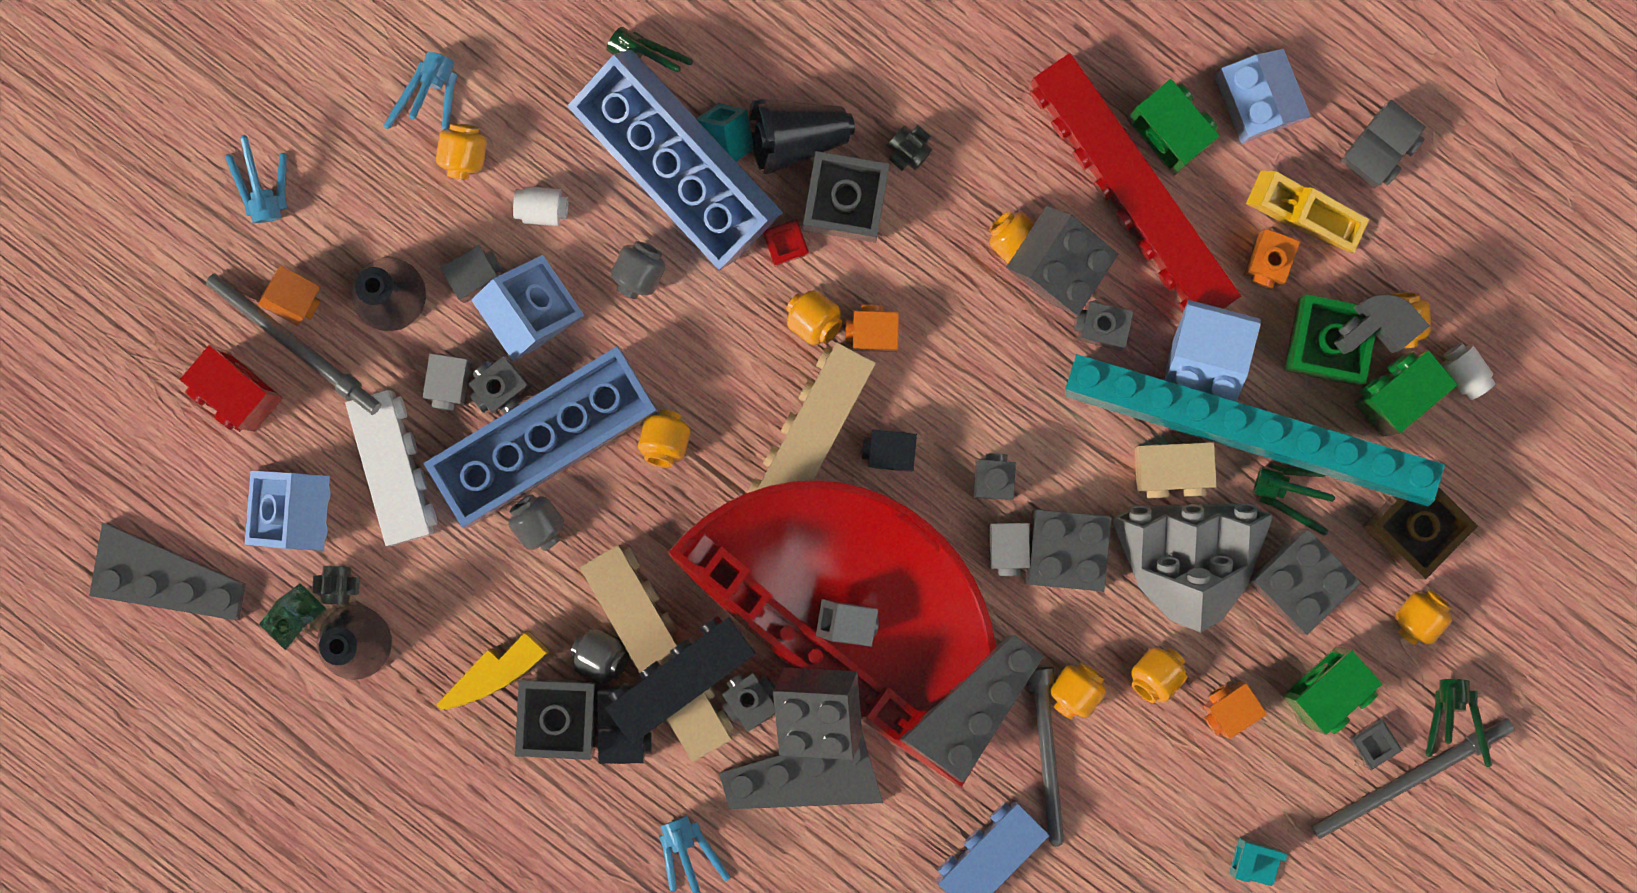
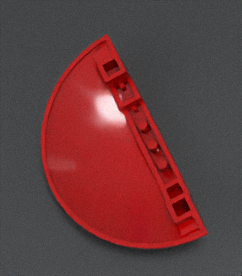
M819 480L793 481L767 486L743 494L721 505L698 521L668 552L670 557L708 595L793 668L857 671L861 720L959 787L963 786L965 781H957L900 740L908 730H912L931 708L936 707L951 693L950 690L960 681L965 680L975 670V667L996 648L992 622L984 598L973 575L956 550L929 522L899 502L863 487ZM822 599L861 604L878 609L879 627L877 634L873 637L872 647L835 642L816 636Z

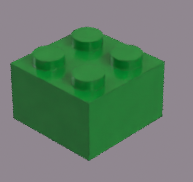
M1169 79L1138 105L1127 121L1175 176L1205 151L1220 135L1215 131L1218 129V126L1213 118L1205 111L1200 113L1191 101L1194 99L1190 91L1182 83L1179 82L1176 85L1172 79Z
M1306 294L1297 300L1284 371L1351 385L1364 384L1367 382L1376 334L1373 333L1352 352L1343 354L1334 342L1342 336L1338 330L1355 316L1359 320L1362 319L1353 308L1356 304Z
M1413 350L1407 355L1405 353L1391 362L1387 366L1390 371L1388 375H1383L1378 379L1375 377L1359 390L1362 396L1354 404L1382 437L1402 433L1458 384L1429 350L1417 354Z
M1335 647L1281 696L1310 729L1325 735L1329 732L1336 734L1349 723L1348 715L1358 706L1360 709L1367 707L1377 698L1378 693L1376 690L1383 684L1353 650Z

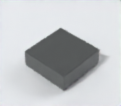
M1382 718L1377 719L1349 737L1369 770H1373L1403 751Z

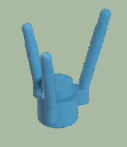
M427 52L424 61L419 62L414 76L385 121V129L391 128L419 82L422 85L413 103L409 118L412 120L416 118L430 87L441 90L443 84H445L442 129L449 128L454 85L458 77L457 74L452 72L455 62L441 54Z
M242 135L240 139L253 190L250 195L233 156L227 154L225 158L244 202L246 215L251 216L252 224L282 219L280 210L287 209L285 199L287 155L285 153L279 155L277 195L273 196L272 189L261 190L248 137Z
M685 816L660 826L663 835L659 836L664 851L667 878L671 892H675L677 889L672 856L673 850L674 853L679 852L691 891L693 893H701L687 852V848L695 845L692 838L696 839L723 880L728 881L730 879V875L702 835L698 822L691 824L689 817Z

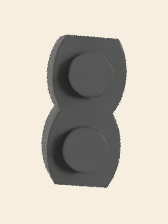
M1389 100L1351 145L1340 162L1373 188L1378 187L1382 182L1388 186L1402 168L1397 164L1406 153L1411 157L1425 139L1420 135L1426 126L1393 100Z

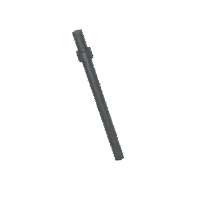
M216 273L209 276L206 281L208 287L332 383L339 395L347 401L352 399L371 415L379 411L382 404L361 388L362 383L351 374L344 375Z
M1508 718L1484 730L1489 750L1491 749V744L1515 731ZM1476 731L1466 736L1465 742L1313 825L1314 833L1318 839H1321L1473 754L1476 756L1481 755Z

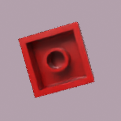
M208 345L179 379L188 387L185 393L201 406L206 404L210 408L215 409L217 412L214 414V418L229 430L234 428L239 432L241 430L255 432L283 399L282 396L231 353Z

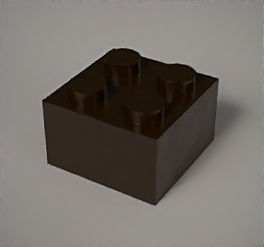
M1438 487L1435 501L1429 506L1391 496L1362 527L1414 579L1426 580L1478 525Z

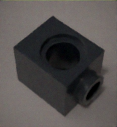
M872 429L871 438L864 437L862 459L869 460L868 468L913 472L917 434Z

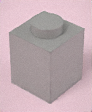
M429 354L423 398L432 400V408L454 411L455 404L465 406L472 362L462 358Z
M1029 523L989 524L990 568L998 569L999 576H1021V568H1030Z

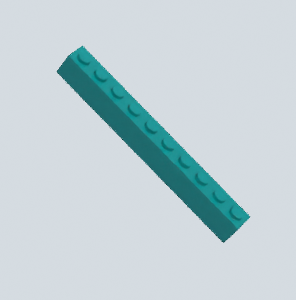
M1076 354L1065 388L1066 397L1425 506H1429L1435 501L1445 464L1078 354Z

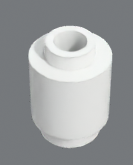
M526 186L524 190H515L513 216L514 219L522 220L524 224L559 226L561 219H567L569 200L568 197H562L561 189Z
M1459 343L1443 355L1446 360L1442 363V367L1458 384L1456 387L1462 395L1466 394L1470 400L1485 394L1496 384L1492 379L1493 372L1473 344L1465 347L1463 343Z

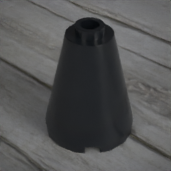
M767 99L753 100L750 104L749 121L756 120L755 132H751L753 153L759 170L764 169L763 174L774 173L815 156L816 151L824 153L847 144L850 135L855 133L853 116L851 113H846L845 108L842 106Z
M388 257L374 260L363 267L354 280L352 287L354 309L363 322L372 328L386 332L402 330L423 312L426 302L425 283L418 271L406 261Z
M350 605L335 610L324 620L318 632L317 649L320 659L329 671L341 678L358 680L369 677L384 665L391 653L392 635L387 622L378 613L366 606Z

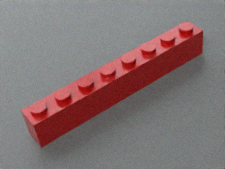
M1068 53L1035 76L1030 84L1033 88L1030 91L1033 100L1040 109L1047 108L1053 116L1054 120L1051 121L1054 130L1061 139L1068 138L1076 149L1072 152L1073 156L1082 169L1086 170L1089 168L1097 179L1094 185L1099 194L1105 200L1110 198L1117 207L1118 211L1115 212V215L1120 224L1127 231L1132 229L1138 237L1139 241L1136 245L1142 255L1148 261L1151 259L1155 261L1161 270L1157 274L1163 285L1169 291L1174 289L1181 298L1182 302L1179 303L1182 312H1184L1188 300L1224 309L1239 299L1241 294L1072 54Z

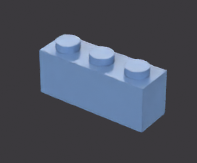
M1014 800L1010 805L1003 802L991 814L990 818L993 822L983 832L979 828L975 830L964 842L967 848L957 858L951 855L941 864L937 870L941 874L936 879L937 883L946 893H994L1050 835L1018 802Z

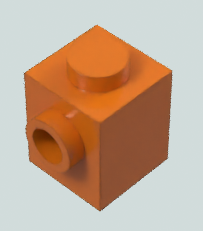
M1268 229L1262 230L1258 233L1244 275L1253 278L1252 284L1272 290L1274 286L1279 287L1285 284L1300 241Z
M280 265L257 305L298 326L304 317L311 320L321 302V300L315 297L320 286Z
M861 305V311H854L853 320H846L845 342H853L852 351L897 352L899 312H883L882 305Z
M1242 681L1237 682L1230 688L1227 684H1224L1208 695L1210 701L1203 705L1208 712L1204 719L1216 736L1222 733L1228 739L1233 738L1267 715L1247 683Z

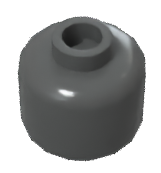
M635 241L634 245L623 246L611 270V277L619 284L617 291L632 299H637L638 295L647 296L653 294L665 271V263L661 259L662 253L656 248L640 241Z
M531 494L520 500L510 509L509 513L512 516L508 521V526L526 549L533 550L541 547L543 551H546L560 541L561 537L558 533L563 528L564 520L548 498L544 496L535 497Z
M599 629L590 630L583 637L578 636L571 648L575 670L579 674L602 684L610 682L613 678L619 679L625 671L629 660V653L625 651V646L621 639Z

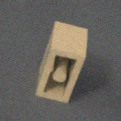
M1214 442L1134 447L1137 492L1146 491L1147 498L1169 497V490L1184 489V497L1207 496L1206 488H1216Z

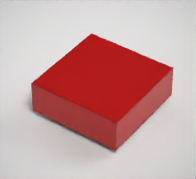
M798 219L774 226L763 232L775 267L809 255Z

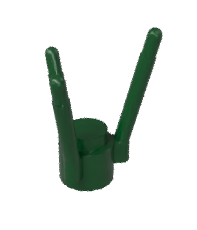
M623 26L614 32L606 48L612 55L632 49L639 58L644 55L674 72H680L681 67L664 56L687 65L693 64L691 58L648 40L637 32L632 33Z
M1273 463L1270 464V467L1261 465L1253 489V494L1261 496L1259 502L1273 506L1322 535H1327L1328 530L1276 499V497L1284 498L1286 491H1291L1333 502L1335 500L1333 494L1290 483V477L1284 476L1325 477L1326 475L1302 468L1283 467Z
M1439 680V690L1435 691V708L1427 741L1426 756L1431 757L1433 755L1442 712L1446 711L1445 743L1450 744L1453 737L1454 712L1466 711V704H1469L1484 764L1486 767H1491L1492 760L1478 707V691H1470L1469 680Z

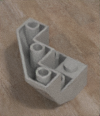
M1247 503L1137 505L1115 516L1113 525L1141 591L1170 621L1201 633L1222 621L1247 588L1270 527L1272 514L1258 510L1255 505Z

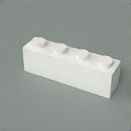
M390 390L371 395L382 404L379 411L374 415L368 413L353 400L345 402L385 546H395L435 534L433 526L438 524L433 505H426L423 490L427 489V481L422 468L416 469L413 454L417 453V446L412 432L406 433L402 419L407 418V411L402 397H396L395 392Z

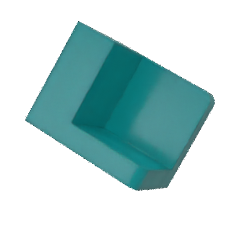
M718 103L697 118L698 122L736 162L753 150L752 133L746 109Z
M1239 838L1229 874L1235 879L1249 883L1251 880L1272 886L1275 882L1280 861L1286 862L1288 854L1277 848Z

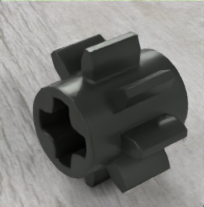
M919 125L913 131L907 126H903L887 145L893 151L889 160L901 171L907 165L913 170H917L933 151L927 145L931 135Z
M323 566L322 575H313L312 593L321 594L322 604L346 605L349 604L350 595H359L360 577H351V567Z

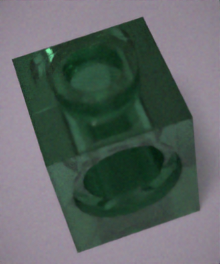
M299 583L275 602L259 625L284 650H287L311 630L326 611V608Z

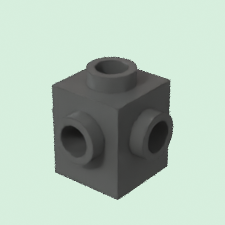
M505 356L501 357L494 364L490 361L485 362L472 373L475 379L469 383L470 387L474 390L470 397L483 413L489 409L495 415L501 411L503 414H506L522 403L519 397L531 388L512 362ZM500 382L501 390L494 394L493 387L496 383Z
M743 671L726 683L730 689L722 694L726 700L722 704L723 708L734 723L740 720L747 732L775 714L773 696L775 685L766 674L760 677L758 672H755L748 676ZM748 692L755 698L753 705L749 704L746 700Z

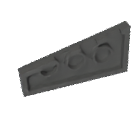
M102 523L89 596L237 621L240 620L246 583L186 559L173 551L154 545L150 541L129 534L109 523Z
M1009 635L975 667V670L965 680L960 681L950 690L951 693L936 707L931 708L922 717L923 719L912 730H908L900 740L957 781L964 782L1042 660L1043 655L1017 636Z
M863 733L853 760L775 755L719 772L729 809L883 803Z

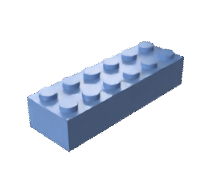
M632 49L614 54L567 105L573 114L718 270L735 262L783 213Z
M616 346L423 464L461 527L469 528L643 423L651 415L659 412L623 352Z

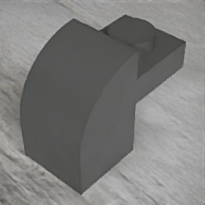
M1378 295L1364 300L1353 307L1362 319L1359 320L1355 316L1338 330L1342 336L1334 344L1343 354L1352 352L1375 333L1389 351L1394 353L1402 350L1430 325L1406 300L1393 295Z

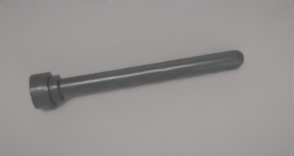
M1037 667L1026 683V686H1030V692L1034 693L1048 834L1050 835L1049 842L1051 845L1058 847L1064 842L1049 697V691H1051L1052 684L1055 683L1054 667Z

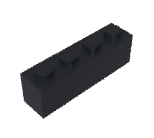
M716 616L700 628L704 635L697 641L691 643L688 638L669 651L673 658L661 666L658 661H655L639 673L643 680L633 688H630L625 683L608 696L612 703L605 707V709L631 745L756 654L730 616L724 621L719 616Z

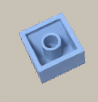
M1284 49L1257 54L1221 68L1214 76L1241 144L1311 117Z
M543 255L492 279L471 299L512 361L539 348L584 316Z
M1188 300L1167 355L1165 381L1237 402L1249 372L1261 319Z
M250 471L245 545L324 551L325 539L328 533L326 519L328 502L331 495L329 487L330 476Z

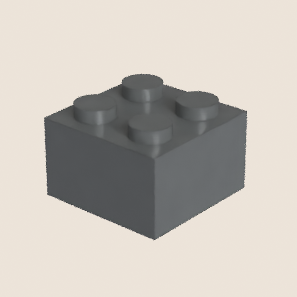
M816 151L803 231L876 243L890 164Z
M1046 206L1006 266V269L1053 306L1078 316L1113 264L1118 253L1073 215Z
M1032 510L1029 541L1030 568H1027L1026 584L1105 592L1111 517Z
M1298 529L1251 575L1249 584L1298 634L1308 635L1361 583L1309 529Z
M784 667L773 690L779 756L853 760L862 738L857 671Z
M539 678L520 679L518 682L515 756L591 760L595 756L598 682Z

